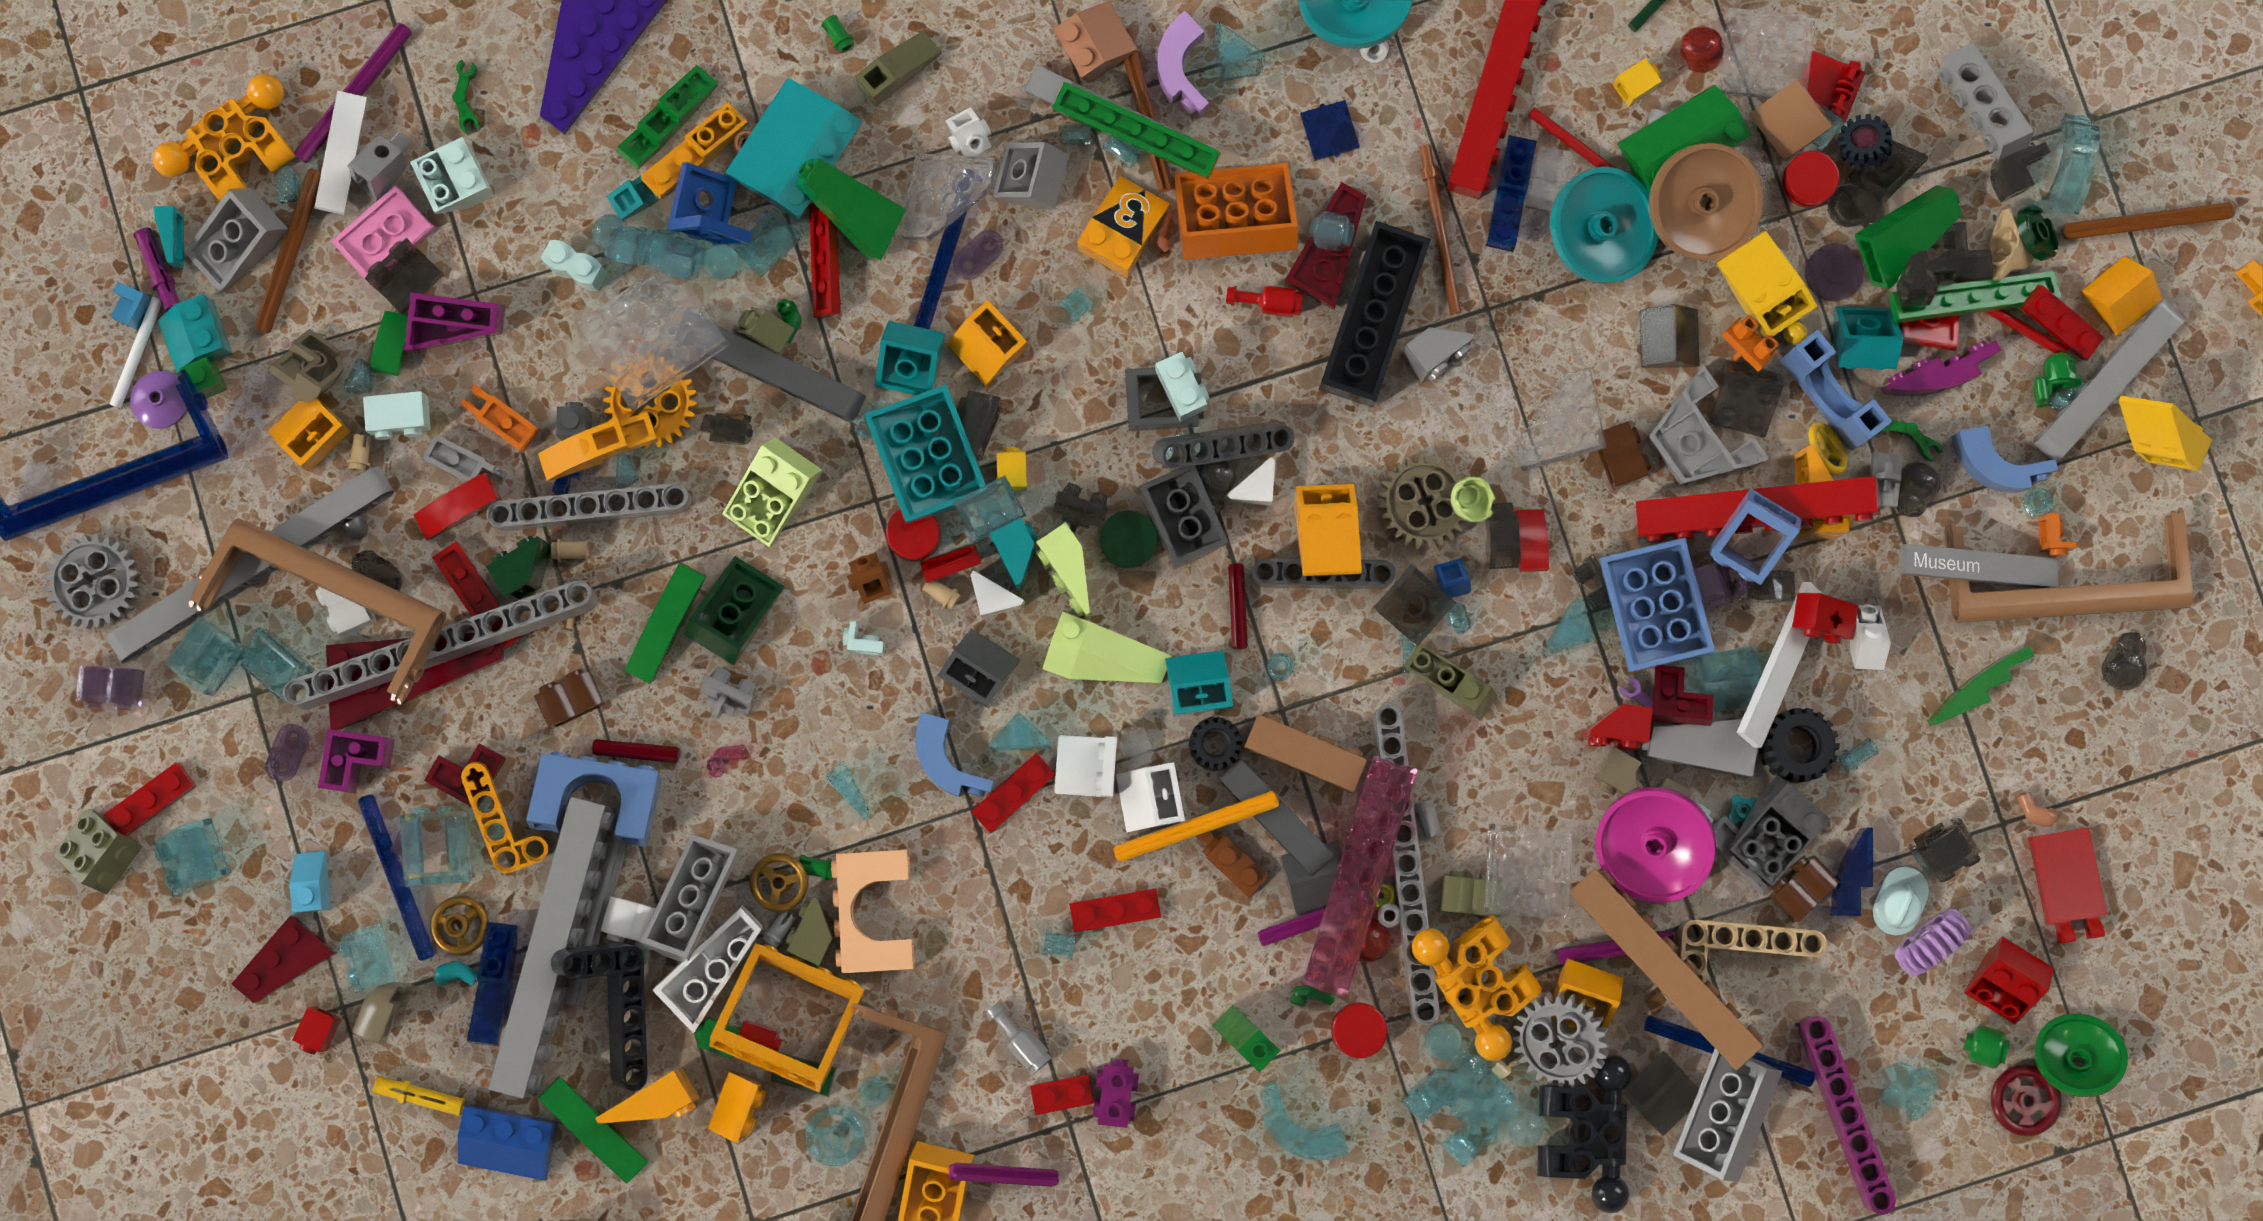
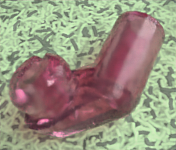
M745 745L718 748L707 760L706 768L709 770V775L714 778L721 777L724 774V767L729 761L746 759Z

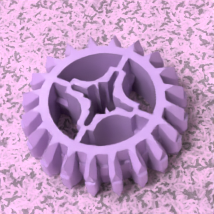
M1947 909L1926 921L1904 939L1903 943L1895 951V958L1899 962L1900 967L1904 971L1906 970L1910 976L1925 973L1927 970H1931L1934 966L1940 964L1941 961L1948 958L1958 947L1963 945V942L1971 934V927L1967 919L1956 909Z

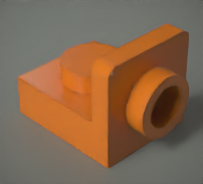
M2046 513L2038 517L2039 551H2050V556H2067L2068 551L2077 548V542H2061L2064 525L2060 521V513Z

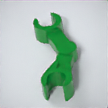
M460 60L456 66L459 79L452 99L459 110L460 128L466 135H469L466 130L468 122L473 121L478 131L481 128L480 122L469 109L466 97L470 80L476 77L478 69L472 62L471 71L463 73L465 63L463 60Z
M1892 420L1888 426L1877 433L1882 434L1886 431L1905 434L1916 443L1923 459L1929 462L1935 460L1928 453L1929 447H1933L1938 454L1943 452L1941 444L1925 436L1915 423H1903Z

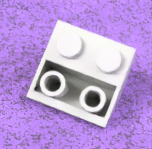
M1174 762L1116 774L1126 833L1185 821Z

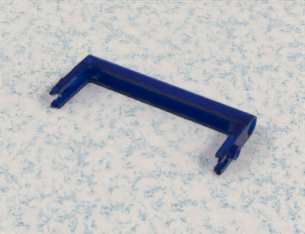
M185 369L180 370L182 375L177 376L180 383L176 385V388L195 424L199 436L13 505H7L0 495L1 538L4 541L12 540L227 460L229 458L228 451L207 410L209 408L208 401L203 392L198 393Z

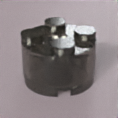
M1961 818L1950 819L1953 825L1944 827L1942 823L1937 824L1918 835L1914 839L1915 846L1909 844V850L1927 879L1937 878L1940 883L1946 882L1956 875L1954 871L1963 866L1966 868L1973 866L1981 860L1978 855L1980 850Z

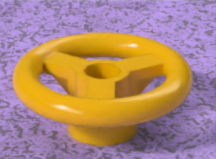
M1814 422L1808 431L1810 444L1808 446H1814L1829 473L1834 475L1842 474L1847 468V455L1840 438L1827 424ZM1829 459H1836L1838 466L1833 465Z

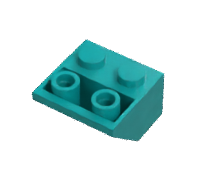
M1223 650L1165 658L1173 716L1230 709L1233 707L1229 674Z

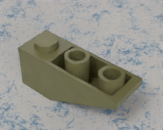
M923 30L876 58L855 76L858 87L877 107L940 56L942 51Z
M1420 642L1403 666L1444 697L1482 720L1497 698L1491 686Z

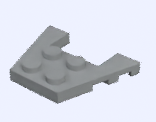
M1705 366L1697 371L1647 437L1679 485L1760 464L1769 459L1755 437L1729 453L1696 407L1695 403L1719 388Z

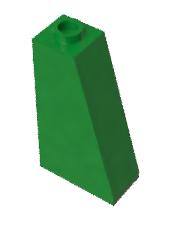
M820 158L805 161L799 169L798 176L800 178L796 185L867 259L881 261L906 209Z
M1936 185L1854 234L1871 285L1886 289L1892 288L1962 215L1959 197L1954 189Z
M1234 1005L1212 1025L1259 1073L1281 1051Z

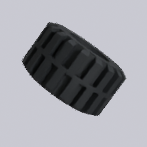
M1794 708L1781 712L1775 716L1762 748H1758L1759 754L1763 753L1764 759L1761 760L1763 765L1770 767L1768 771L1772 775H1778L1780 778L1790 781V783L1807 782L1822 777L1823 773L1828 772L1832 768L1831 763L1836 762L1838 758L1835 755V751L1839 750L1840 743H1835V738L1839 736L1837 731L1833 732L1830 728L1833 726V723L1830 720L1825 721L1823 719L1825 715L1820 712L1814 713L1813 709ZM1794 728L1805 731L1812 740V754L1803 763L1795 762L1785 751V737Z

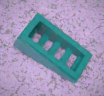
M153 206V213L167 263L176 269H183L184 213L175 206Z

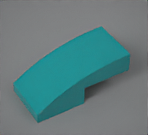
M641 175L634 181L627 180L606 196L621 220L641 212L660 200L641 180Z

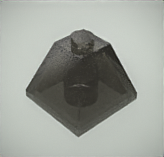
M969 390L967 397L962 396L956 410L959 413V418L975 458L982 461L1003 407L1000 397Z

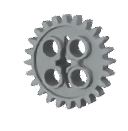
M83 534L82 542L71 538L72 547L61 544L60 547L63 554L53 553L52 556L56 563L46 564V567L52 570V574L43 576L44 579L51 581V585L45 586L43 590L53 594L46 601L57 603L52 611L58 614L63 612L62 620L68 622L72 619L71 625L79 627L83 624V628L91 629L93 623L96 628L102 629L104 620L108 624L114 625V616L124 619L125 615L122 610L124 608L133 610L129 600L139 599V596L133 593V590L142 587L141 584L135 582V578L140 577L142 573L133 570L139 562L128 560L133 552L130 550L122 551L124 548L123 543L116 542L114 544V538L108 536L103 540L99 534H94L93 539ZM104 555L105 564L102 568L97 569L96 560ZM77 568V578L74 581H70V571ZM114 569H116V573H115V574H113V575H111V576H106V575L110 574L111 572H113ZM115 581L117 589L114 594L109 596L107 588L110 583ZM93 582V587L88 586V584ZM74 587H80L74 590L71 594L69 593L70 589ZM88 594L90 598L89 604L82 608L80 604L81 598Z
M1550 992L1547 993L1544 1000L1537 996L1533 1001L1534 1005L1532 1003L1527 1004L1524 1008L1526 1012H1520L1517 1017L1520 1021H1517L1513 1026V1029L1518 1032L1514 1034L1512 1040L1519 1042L1514 1052L1523 1053L1519 1063L1528 1062L1530 1065L1526 1072L1529 1073L1536 1070L1538 1072L1536 1080H1540L1543 1076L1547 1077L1548 1086L1552 1084L1553 1080L1558 1081L1559 1087H1563L1567 1080L1571 1087H1575L1578 1079L1581 1083L1585 1084L1588 1080V1075L1594 1078L1598 1072L1597 1068L1602 1069L1605 1064L1603 1059H1606L1609 1054L1605 1047H1608L1610 1044V1039L1603 1037L1609 1029L1607 1027H1599L1604 1019L1603 1016L1594 1018L1593 1014L1596 1007L1588 1010L1584 1008L1586 1005L1585 999L1579 1004L1575 1003V994H1572L1568 1000H1565L1563 992H1559L1556 999L1553 998ZM1565 1019L1573 1020L1577 1028L1569 1027ZM1537 1024L1547 1027L1549 1033L1541 1032ZM1573 1047L1583 1049L1585 1056L1578 1055ZM1545 1052L1553 1053L1557 1061L1547 1058Z

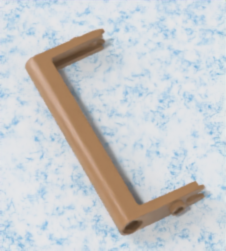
M2178 508L2177 513L2176 511H2171V515L2165 517L2169 580L1973 593L1970 591L1969 581L1949 579L1953 619L1956 623L2190 608L2193 602L2189 559L2191 538L2187 534L2183 508ZM1955 522L1950 523V526L1945 525V547L1965 550L1962 527H1956Z
M235 519L228 527L210 563L201 571L199 583L192 594L189 606L193 608L197 604L196 611L201 612L203 609L210 610L241 554L246 553L414 630L415 634L387 690L388 693L392 694L390 700L395 702L398 698L397 704L402 705L414 682H418L424 672L423 665L445 624L446 613L245 520Z
M853 1003L852 1007L856 1009L855 1015L912 1035L901 1073L850 1221H885L948 1033L898 1017L899 1011L885 1006H881L880 1011Z

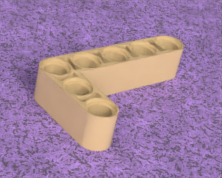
M1686 920L1677 929L1676 946L1679 949L1675 953L1682 961L1690 954L1695 956L1697 968L1700 970L1696 976L1705 983L1708 948L1818 957L1826 951L1827 939L1824 934L1816 930ZM1691 925H1695L1699 930V937L1694 942L1690 941L1686 934L1688 927ZM1720 928H1725L1729 935L1727 942L1724 944H1720L1716 939V933ZM1750 930L1756 932L1758 936V941L1753 947L1747 944L1745 938ZM1779 933H1783L1787 938V945L1783 949H1779L1775 944V938ZM1810 935L1816 939L1817 943L1816 948L1812 952H1809L1805 947V939Z

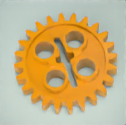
M651 355L649 363H646L642 356H639L638 365L636 366L628 360L629 369L627 371L618 367L621 376L619 378L610 376V379L615 383L614 387H605V390L611 394V397L603 398V402L611 407L606 408L603 412L605 415L613 416L608 422L617 418L621 421L638 413L648 412L649 417H656V425L653 428L658 442H655L658 448L663 449L664 440L674 445L672 436L677 435L683 439L682 427L690 430L692 428L688 424L687 419H696L697 417L690 409L699 407L697 402L691 400L698 393L696 390H688L694 382L692 379L684 380L688 373L684 369L677 372L678 364L676 362L667 367L668 360L665 357L658 364L654 355ZM649 377H658L659 382L655 388H645L646 380ZM667 385L671 386L669 390L663 392ZM633 395L637 397L634 407L624 408L623 403L628 396ZM648 398L654 400L656 405L653 408L647 404L646 400ZM668 398H678L676 408L673 410L665 409L664 404ZM652 444L646 445V449L651 450Z

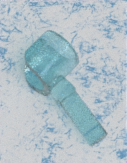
M2082 381V385L2079 387L2070 388L2064 395L2059 391H2055L2048 401V406L2056 411H2061L2070 403L2072 396L2084 386V382Z
M1404 631L1401 633L1399 644L1403 648V666L1411 656L1412 649L1416 646L1418 640L1416 632H1414L1412 643H1406L1403 638ZM1404 667L1402 668V673H1409Z

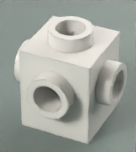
M971 107L945 120L952 136L948 137L955 153L961 151L966 160L980 156L985 150L992 147L987 137L991 135V131L984 119L980 120Z

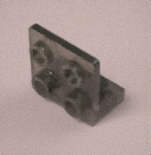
M406 238L403 241L396 242L390 248L389 255L385 259L377 261L369 268L365 280L379 291L401 314H404L409 309L411 293L425 294L444 274Z
M1725 359L1722 368L1723 382L1710 417V423L1762 438L1766 437L1784 387L1782 374L1761 369L1758 372L1753 366Z

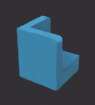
M118 282L113 292L119 295L120 299L111 317L138 330L151 298L138 290Z

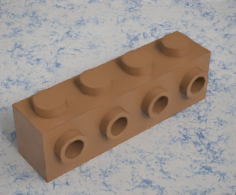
M1265 712L1263 716L1259 714L1256 716L1243 749L1349 793H1354L1367 762V759L1361 757L1362 751L1350 746H1346L1345 750L1334 746L1336 741L1319 734L1318 739L1307 735L1308 729L1292 723L1291 727L1280 723V717Z

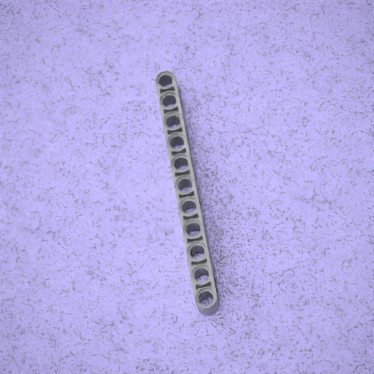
M376 466L361 473L270 532L309 549L341 529L349 521L365 514L387 500L395 491L381 468ZM243 553L232 569L210 610L203 609L201 612L196 611L197 604L193 608L189 606L192 594L199 583V577L113 630L107 635L106 639L121 663L130 662L278 568Z
M580 580L573 581L444 626L423 667L427 669L587 613L597 605V594L586 582ZM581 591H587L586 599L577 603L576 595ZM558 600L559 607L557 610L548 612L549 604ZM526 610H531L530 618L525 622H520L521 614ZM498 620H503L502 628L497 632H492L493 624ZM474 629V638L464 642L465 634L469 630ZM412 638L292 679L285 685L283 696L288 703L298 709L309 710L390 682L395 676ZM446 639L447 645L444 650L437 652L436 646L438 642ZM386 659H390L389 668L381 671V663ZM358 669H362V676L357 681H353V673ZM333 678V687L330 690L325 691V683L329 679ZM305 688L306 694L304 698L297 701V693Z
M1386 703L1375 711L1373 721L1396 904L1401 912L1399 928L1411 1017L1415 1022L1422 1025H1430L1437 1021L1440 1012L1437 985L1434 980L1435 970L1433 966L1421 964L1410 956L1413 938L1419 931L1429 928L1404 724L1399 707L1392 703ZM1383 710H1390L1394 713V724L1386 725L1381 721L1380 714ZM1390 738L1398 742L1399 750L1396 754H1389L1385 751L1384 742L1386 739ZM1390 768L1400 769L1403 775L1400 783L1394 784L1390 782L1387 776ZM1401 797L1405 800L1406 809L1403 813H1397L1392 809L1391 802L1393 798ZM1399 826H1405L1410 832V838L1405 843L1398 841L1395 837V831ZM1403 855H1408L1413 859L1414 866L1409 872H1404L1399 867V859ZM1408 884L1413 885L1417 889V897L1411 902L1405 900L1402 895L1403 888ZM1411 914H1416L1421 919V926L1416 931L1409 930L1406 925V919ZM1419 973L1425 974L1429 980L1428 986L1423 990L1416 989L1413 983L1415 976ZM1422 1003H1428L1432 1007V1015L1426 1020L1420 1019L1417 1014V1009Z

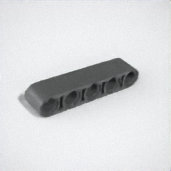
M1265 422L1162 438L1154 444L1152 455L1156 462L1164 466L1182 468L1283 452L1293 446L1295 435L1294 431L1286 425L1277 422ZM1280 430V438L1275 443L1274 435ZM1253 434L1254 441L1248 447L1247 440ZM1224 439H1227V446L1221 451L1220 444ZM1197 443H1200V451L1194 455L1193 448ZM1170 447H1173V455L1167 460L1166 452Z
M1263 558L1254 564L1251 577L1256 585L1264 588L1385 589L1395 579L1396 571L1393 564L1389 561L1361 559L1362 574H1360V578L1357 581H1349L1345 574L1331 575L1329 580L1321 581L1316 576H1303V573L1299 580L1294 581L1287 577L1286 569L1296 566L1302 572L1301 558ZM1260 566H1268L1273 572L1272 578L1262 580L1257 575V569ZM1376 568L1386 569L1389 573V579L1385 582L1378 581L1374 577V570Z
M1241 759L1236 761L1218 778L1239 802L1272 791ZM1278 798L1279 806L1277 808L1254 815L1253 817L1313 877L1334 856Z

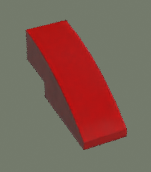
M482 473L434 500L413 515L428 541L473 518L492 503L501 501L502 498L490 475Z

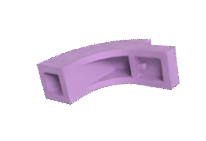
M1184 11L1169 25L1161 39L1157 60L1158 80L1164 95L1171 105L1181 98L1180 102L1189 114L1195 113L1201 118L1208 111L1209 102L1187 80L1182 64L1188 53L1203 41L1204 30Z

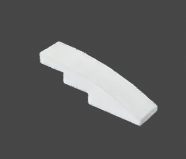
M337 90L314 209L344 215L352 176L348 164L356 156L367 97Z

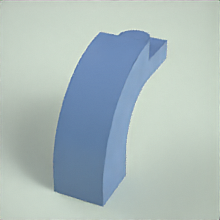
M1988 426L1959 431L1951 436L1956 455L1966 472L1980 484L1996 491L2006 493L2024 492L2032 488V483L2049 480V474L2058 471L2056 459L2029 465H2014L2005 461L1997 454L1993 447Z
M921 712L916 729V750L919 761L930 779L946 792L958 797L961 796L963 786L968 787L967 793L984 797L985 792L992 793L994 781L960 772L950 764L945 751L950 720Z

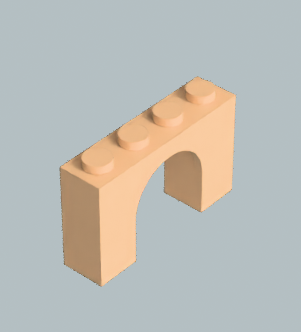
M909 850L836 854V860L831 862L832 878H837L838 890H833L834 908H839V920H834L835 938L840 937L841 948L836 949V967H841L842 973L915 969L914 939L888 941L871 939L860 931L853 914L857 896L870 884L884 881L911 880Z

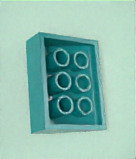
M787 78L729 165L725 174L796 221H799L812 201L796 185L800 178L798 176L800 167L805 161L813 158H820L828 164L835 166L863 121L838 104Z
M947 384L864 414L905 523L956 510L988 498V489Z

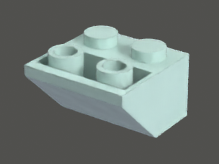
M463 137L410 162L435 214L469 209L494 197L470 145Z

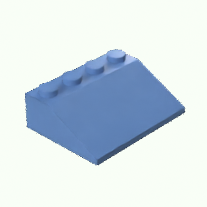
M1685 538L1599 558L1628 672L1680 662L1715 652Z

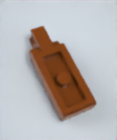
M1209 831L1196 836L1206 845V848L1202 851L1207 856L1206 858L1248 898L1269 877L1221 832L1216 837Z

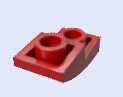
M1544 509L1515 510L1513 514L1517 535L1515 549L1520 572L1548 571L1549 546Z

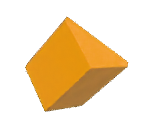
M2126 256L2122 257L2079 292L2116 336L2120 335L2162 300L2154 271Z

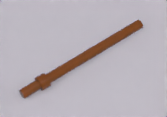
M1426 144L1419 147L1423 165L1420 171L1422 181L1426 182L1450 315L1461 313L1437 183L1439 173L1438 167L1434 166L1431 145Z

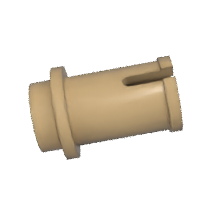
M353 435L351 456L346 462L349 465L348 469L350 471L363 473L370 467L368 458L372 437L366 436L364 438L365 435Z
M557 539V542L551 543L552 559H557L558 562H562V559H588V541L562 542L561 539Z
M937 580L926 582L922 589L923 594L943 604L942 608L944 609L949 608L952 610L961 597L957 593V589L954 588L952 590Z

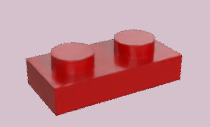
M1088 1074L1030 1085L1035 1115L1094 1104Z

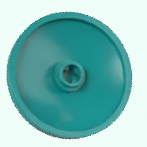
M1298 0V4L1305 23L1319 38L1341 48L1363 49L1379 45L1393 37L1405 24L1411 11L1412 0Z
M1597 167L1572 177L1557 194L1550 217L1552 241L1563 263L1580 278L1599 284L1623 281L1640 272L1651 259L1659 236L1650 218V194L1637 178L1617 168Z

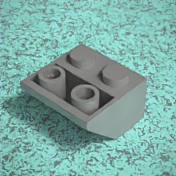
M1429 327L1406 344L1401 357L1421 383L1427 379L1432 382L1445 372L1444 370L1448 367V363L1452 362L1455 365L1468 355L1467 353L1471 350L1470 344L1474 337L1471 333Z

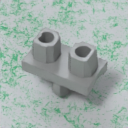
M1872 452L1869 477L1875 476L1878 480L1880 506L1898 507L1903 455Z
M719 666L710 676L705 675L701 681V684H703L701 693L708 696L706 704L714 707L712 716L718 719L723 712L733 716L735 710L749 715L752 709L755 683L747 679H741L735 689L727 685L731 678V673Z

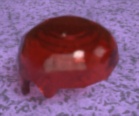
M1701 25L1689 29L1682 36L1680 55L1686 61L1690 70L1706 73L1714 70L1722 62L1724 42L1715 29Z
M1363 918L1354 921L1348 926L1343 935L1344 949L1349 957L1360 963L1375 962L1383 958L1391 947V933L1387 927L1383 926L1375 918Z

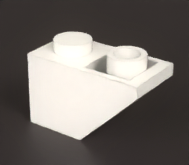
M1859 605L1854 638L1850 640V652L1855 669L1884 670L1891 641L1881 606Z

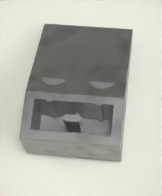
M1776 776L1757 798L1729 850L1771 886H1774L1831 819L1789 782Z

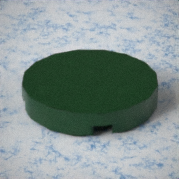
M2034 204L2021 208L2017 213L2016 222L2022 242L2027 250L2040 261L2055 257L2057 253L2054 250L2058 249L2059 242L2052 221L2049 218H2043L2041 215L2043 210Z
M1126 510L1117 512L1106 520L1101 528L1099 541L1102 553L1109 562L1120 568H1136L1151 559L1156 551L1158 537L1155 526L1148 517L1137 511Z

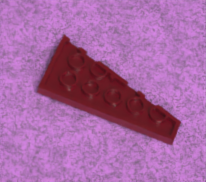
M475 632L466 633L464 642L472 640ZM410 638L326 645L327 667ZM446 639L438 642L436 646L437 652L444 650L447 645ZM501 643L424 669L422 677L418 682H414L402 704L425 695L438 687L453 683V681L466 675L474 674L504 661V650H502ZM386 659L381 663V671L389 668L390 659ZM358 669L353 673V681H357L362 676V669ZM333 678L328 680V690L334 685ZM391 681L330 702V730H343V728L356 722L359 723L382 711L399 706L397 704L398 698L395 702L390 700L392 694L387 692Z

